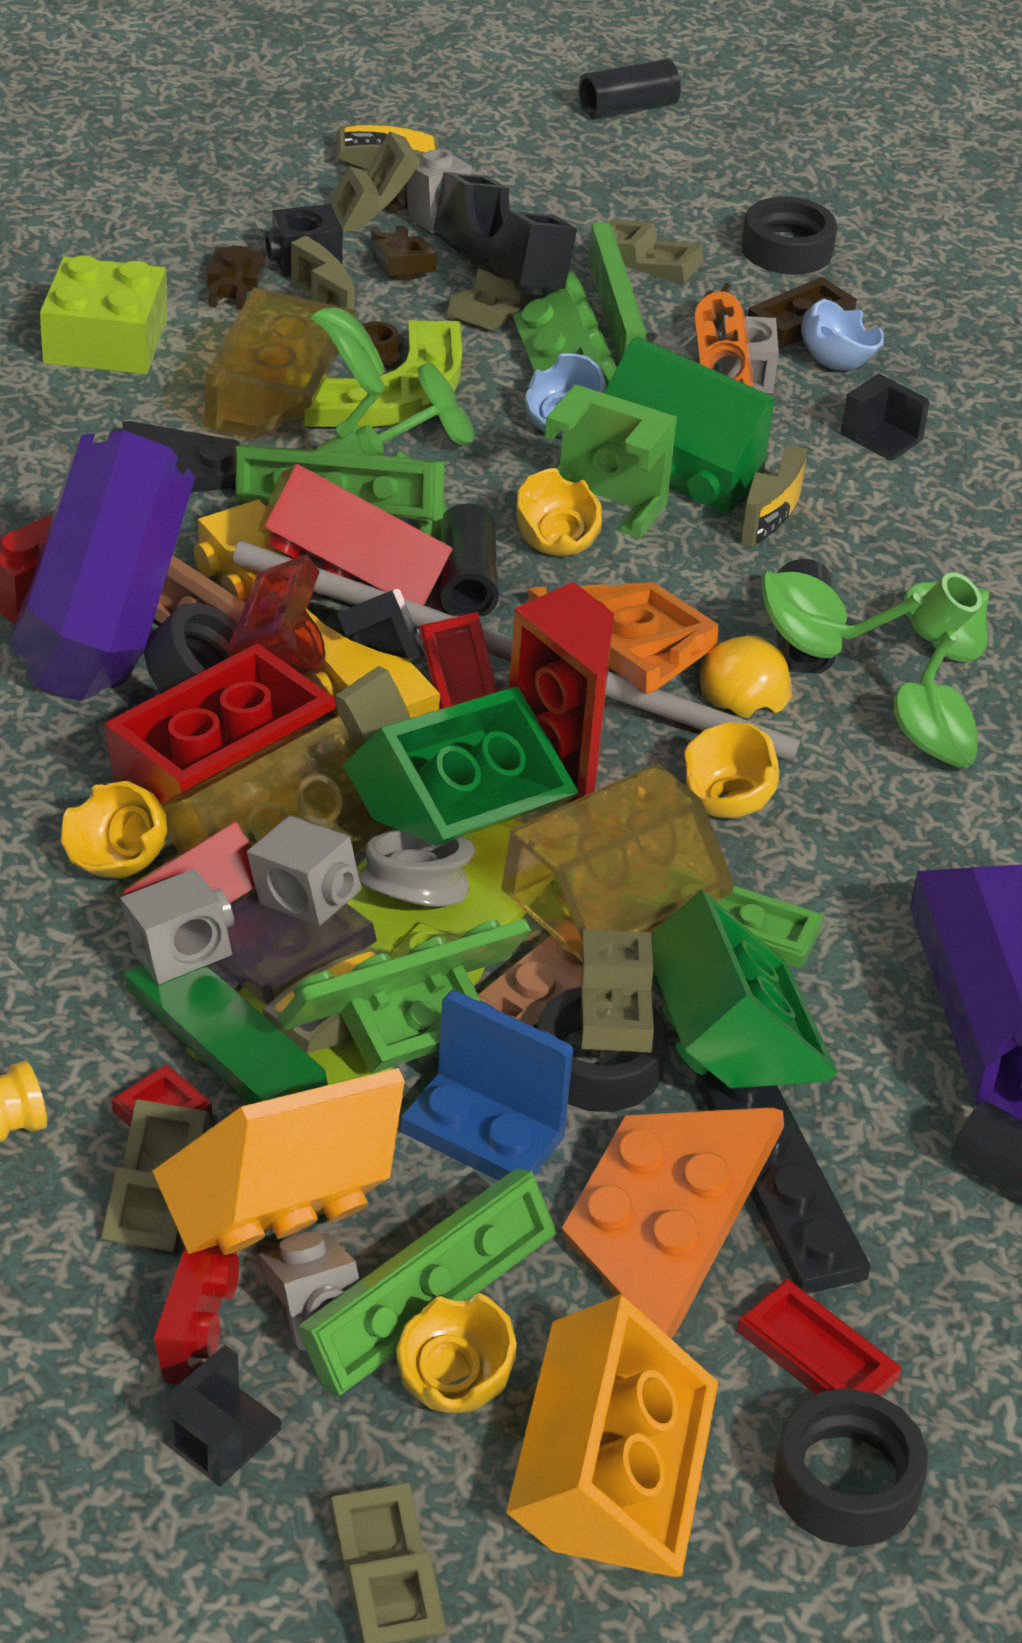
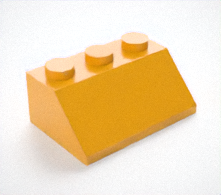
M399 1068L242 1106L155 1168L152 1172L188 1254L217 1245L220 1246L223 1255L231 1254L264 1238V1231L273 1229L277 1239H280L311 1226L318 1220V1215L325 1214L328 1223H334L366 1208L369 1203L365 1194L388 1180L391 1174L405 1082Z
M622 1294L553 1321L506 1513L553 1552L676 1578L682 1576L718 1381Z

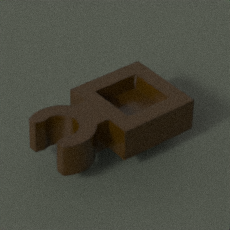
M402 225L396 226V233H384L377 227L371 228L373 260L388 276L397 280H413L419 277V273L436 272L437 252L421 236L408 237V229Z
M243 246L215 247L207 272L209 306L216 308L220 299L233 298L236 300V310H244L248 303L247 291L258 292L265 268V252L249 250Z

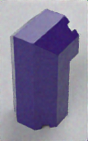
M125 430L110 432L107 442L93 443L96 433L81 435L70 459L30 588L22 603L10 641L16 656L19 657L21 653L29 668L26 673L34 687L68 699L86 700L97 695L99 691L125 683L146 648L195 480V476L188 468H186L183 475L176 468L179 457L170 447Z
M1022 864L917 871L909 909L975 1103L978 1105L981 1101L986 1100L1022 1119Z

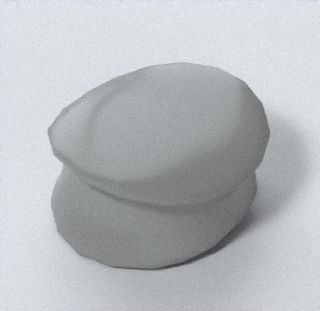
M392 830L375 836L366 844L367 866L359 872L360 883L363 887L413 904L433 907L459 904L463 902L469 890L467 876L463 869L475 853L474 845L470 840L461 837L436 846L400 830Z

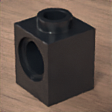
M331 204L272 210V230L265 232V248L268 260L278 262L284 277L291 276V242L304 236H308L336 257L341 264L343 263V229Z

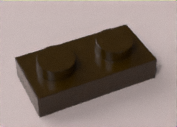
M820 277L749 307L748 316L776 318L778 347L783 348L803 339L801 322L804 314L819 300L826 299L835 302L844 311L856 309L857 299L824 277Z

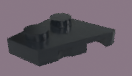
M134 421L122 422L123 430L168 446L179 457L176 465L179 472L183 475L186 468H188L195 476L191 492L236 488V446H240L238 440Z

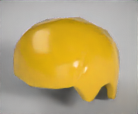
M548 468L529 475L517 490L516 523L524 541L535 550L553 556H574L589 548L601 532L602 505L593 492L589 490L585 480H580L576 483L569 482L562 478L558 469Z
M747 635L719 644L708 652L699 667L702 696L714 707L729 708L740 717L749 718L754 711L763 707H768L776 714L784 709L793 696L790 672L783 652L760 636Z
M726 722L707 728L689 742L684 751L686 785L690 798L702 812L715 818L738 819L759 811L766 806L778 788L779 765L774 743L767 733L751 723ZM729 791L726 797L719 798L723 793Z
M130 781L92 786V793L89 799L81 806L66 809L63 816L60 842L70 862L102 878L126 879L140 873L151 864L165 845L167 821L164 809L154 793Z
M481 1293L475 1294L473 1298L468 1300H449L441 1296L436 1297L422 1309L420 1314L415 1315L403 1327L396 1348V1360L402 1385L424 1405L437 1412L466 1413L481 1408L503 1391L514 1364L517 1343L510 1316L490 1297ZM469 1375V1377L462 1383L456 1385H447L448 1383H451L453 1381H456Z

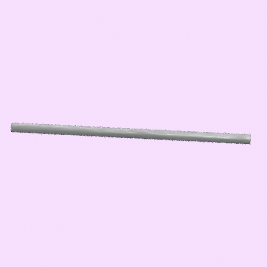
M239 541L234 551L233 563L352 606L386 593L244 541ZM404 599L417 629H420L419 625L454 617ZM482 626L489 655L511 662L513 637ZM608 671L607 697L702 731L726 722L751 723L770 736L774 743L777 758L792 763L795 759L801 740L659 689L646 694L622 676Z

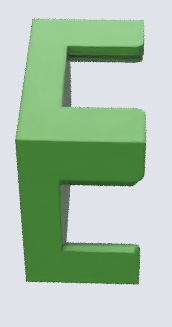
M575 384L546 417V439L552 440L560 431H563L561 459L559 466L556 468L562 478L573 483L585 480L593 494L633 507L619 524L617 530L639 539L667 505L677 417Z

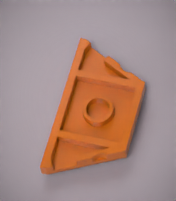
M655 582L627 583L619 586L605 584L581 585L582 589L596 600L602 602L614 613L609 668L646 694L655 692L718 646V624ZM546 587L529 588L528 602L547 594Z
M776 1108L625 1116L562 1227L564 1241L584 1263L593 1266L601 1275L602 1283L614 1296L622 1294L672 1339L784 1128L783 1111Z

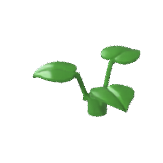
M325 308L309 317V319L315 321L327 332L357 382L368 393L344 422L335 426L338 435L319 445L317 451L380 456L384 453L383 443L436 415L439 416L448 436L455 443L465 446L474 440L475 431L464 409L457 404V397L447 379L431 363H425L420 366L418 376L432 406L380 434H377L368 424L363 427L356 425L385 389V385L380 377L384 373L382 360L366 329L349 312L339 308ZM402 451L393 455V457L410 458ZM445 501L443 507V514L448 510ZM417 519L422 532L439 540L440 519L435 521Z
M767 570L763 574L761 580L763 600L773 624L789 643L811 656L833 658L842 650V637L846 639L855 638L906 614L912 621L916 632L924 639L931 641L936 649L921 675V685L909 682L903 684L897 690L893 701L896 720L904 734L917 747L931 756L955 767H965L966 769L974 763L978 744L977 729L972 711L957 690L947 685L935 686L934 676L944 656L955 661L967 663L975 661L985 652L988 640L986 620L989 600L988 589L977 588L964 575L949 572L938 582H925L913 585L904 595L903 603L856 625L845 624L847 612L842 600L825 582L799 572L773 573Z

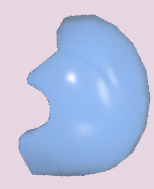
M821 299L813 304L805 312L801 322V333L810 354L818 363L836 371H852L869 361L884 345V333L881 328L867 331L863 327L862 310L844 311L837 303L826 299Z
M566 352L557 356L556 362L551 368L545 371L535 370L524 399L530 422L545 433L546 417L575 384L605 393L607 388L602 368L588 356ZM560 431L556 437L562 438L563 431Z

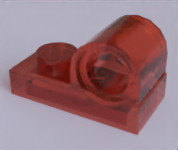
M308 554L258 572L228 646L233 655L258 643L302 675L320 669L323 666L326 652L322 634L306 611L320 571Z

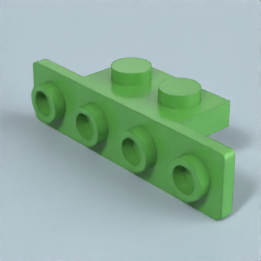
M572 270L568 273L565 289H557L544 298L530 302L523 310L513 315V319L534 371L537 369L545 371L555 364L557 356L561 353L568 352L585 355L602 368L607 388L617 366L610 357L612 352L597 327L599 322L585 299L587 294Z
M526 919L503 926L500 925L498 920H489L472 928L460 939L446 942L443 936L434 937L422 942L407 955L391 960L387 953L375 955L358 964L347 974L334 977L331 971L319 972L304 979L294 987L295 997L280 1013L278 1019L283 1029L288 1030L340 1013L371 1074L438 1052L440 1049L442 1000L451 990H456L477 1001H481L467 972L505 960L532 931Z

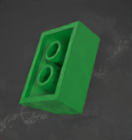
M635 337L631 340L605 394L676 416L669 487L692 497L700 504H707L728 514L749 496L755 472L764 473L775 397L640 337Z
M518 686L381 727L343 764L373 820L436 846L570 800L579 793Z
M700 889L651 934L653 956L652 981L663 993L666 1003L662 1006L664 1015L678 1032L680 1040L676 1043V1049L683 1060L695 1072L705 1075L710 1071L730 1088L827 1082L838 1073L789 964L703 889Z

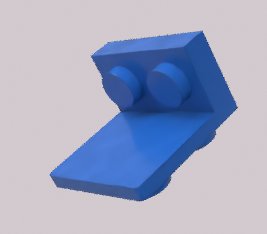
M451 990L442 1000L438 1074L401 1117L400 1132L498 1181L516 1168L530 1170L535 1176L565 1136L573 1048L570 1044L556 1038L547 1031L538 1030L496 1010L485 1002L477 1001L456 990Z

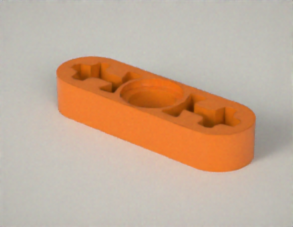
M711 293L699 302L695 311L700 364L712 369L715 362L725 356L736 357L741 361V366L738 373L732 378L754 388L747 322L741 304L730 293ZM726 310L728 318L725 319V329L728 340L719 341V334L713 321L716 320L717 311Z

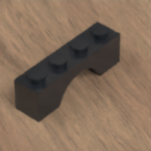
M444 172L433 230L450 240L449 246L451 248L470 253L471 261L493 268L492 274L497 277L512 280L515 282L514 288L518 291L542 295L545 292V288L565 289L577 233L576 227L551 214L510 211L509 188L489 176Z

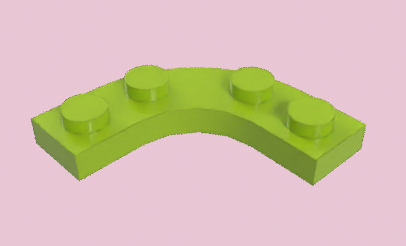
M408 320L407 360L395 371L380 376L385 389L356 425L360 427L367 424L371 427L392 426L432 406L418 376L419 367L425 363L435 365L447 379L453 391H455L460 382L462 369L460 321ZM304 378V427H335L350 416L368 393L353 378Z

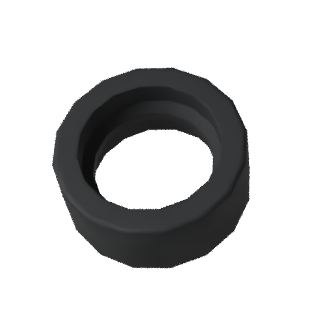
M797 197L767 198L749 207L744 218L741 247L745 257L754 265L767 271L786 275L808 274L819 271L830 264L834 254L838 225L835 216L828 209L811 200ZM774 232H789L805 237H786L777 235Z
M201 603L182 604L148 637L144 657L149 675L158 690L163 693L206 670L194 658L188 646L202 654L214 666L255 644L235 620L217 608Z
M581 986L566 990L548 1002L538 1019L537 1029L547 1031L560 1040H563L571 1033L581 1031ZM652 1005L654 1025L652 1053L641 1052L633 1060L614 1066L593 1065L572 1057L568 1105L586 1111L615 1112L637 1106L655 1092L664 1072L667 1030L666 1023L654 1005Z
M850 1388L822 1391L797 1404L783 1423L773 1483L782 1508L798 1527L825 1542L849 1547L879 1544L903 1531L917 1511L926 1479L929 1452L920 1428L898 1405L876 1393ZM845 1437L864 1441L881 1451L896 1469L895 1483L892 1487L877 1494L857 1496L837 1492L818 1481L804 1463L805 1452L811 1445L823 1439Z

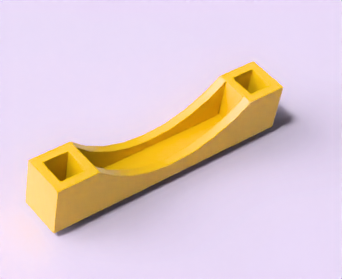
M259 499L198 519L199 544L194 546V557L198 569L205 577L213 576L222 588L259 612L270 614L284 622L285 627L280 642L273 644L280 652L282 661L333 697L377 666H380L389 671L406 705L410 718L439 710L440 693L408 659L379 652L349 640L324 625L307 610L288 582L233 563L234 551L239 541L275 552L266 546L269 536L257 530L266 506ZM336 706L332 712L338 717Z

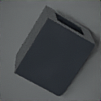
M878 373L847 393L840 435L887 460H894L923 440L930 404L929 400Z
M400 589L390 590L336 613L345 635H353L355 642L379 652L406 658L410 662L426 656L424 646Z
M223 1345L161 1400L163 1443L219 1487L281 1431V1419L239 1388L238 1353L227 1345Z

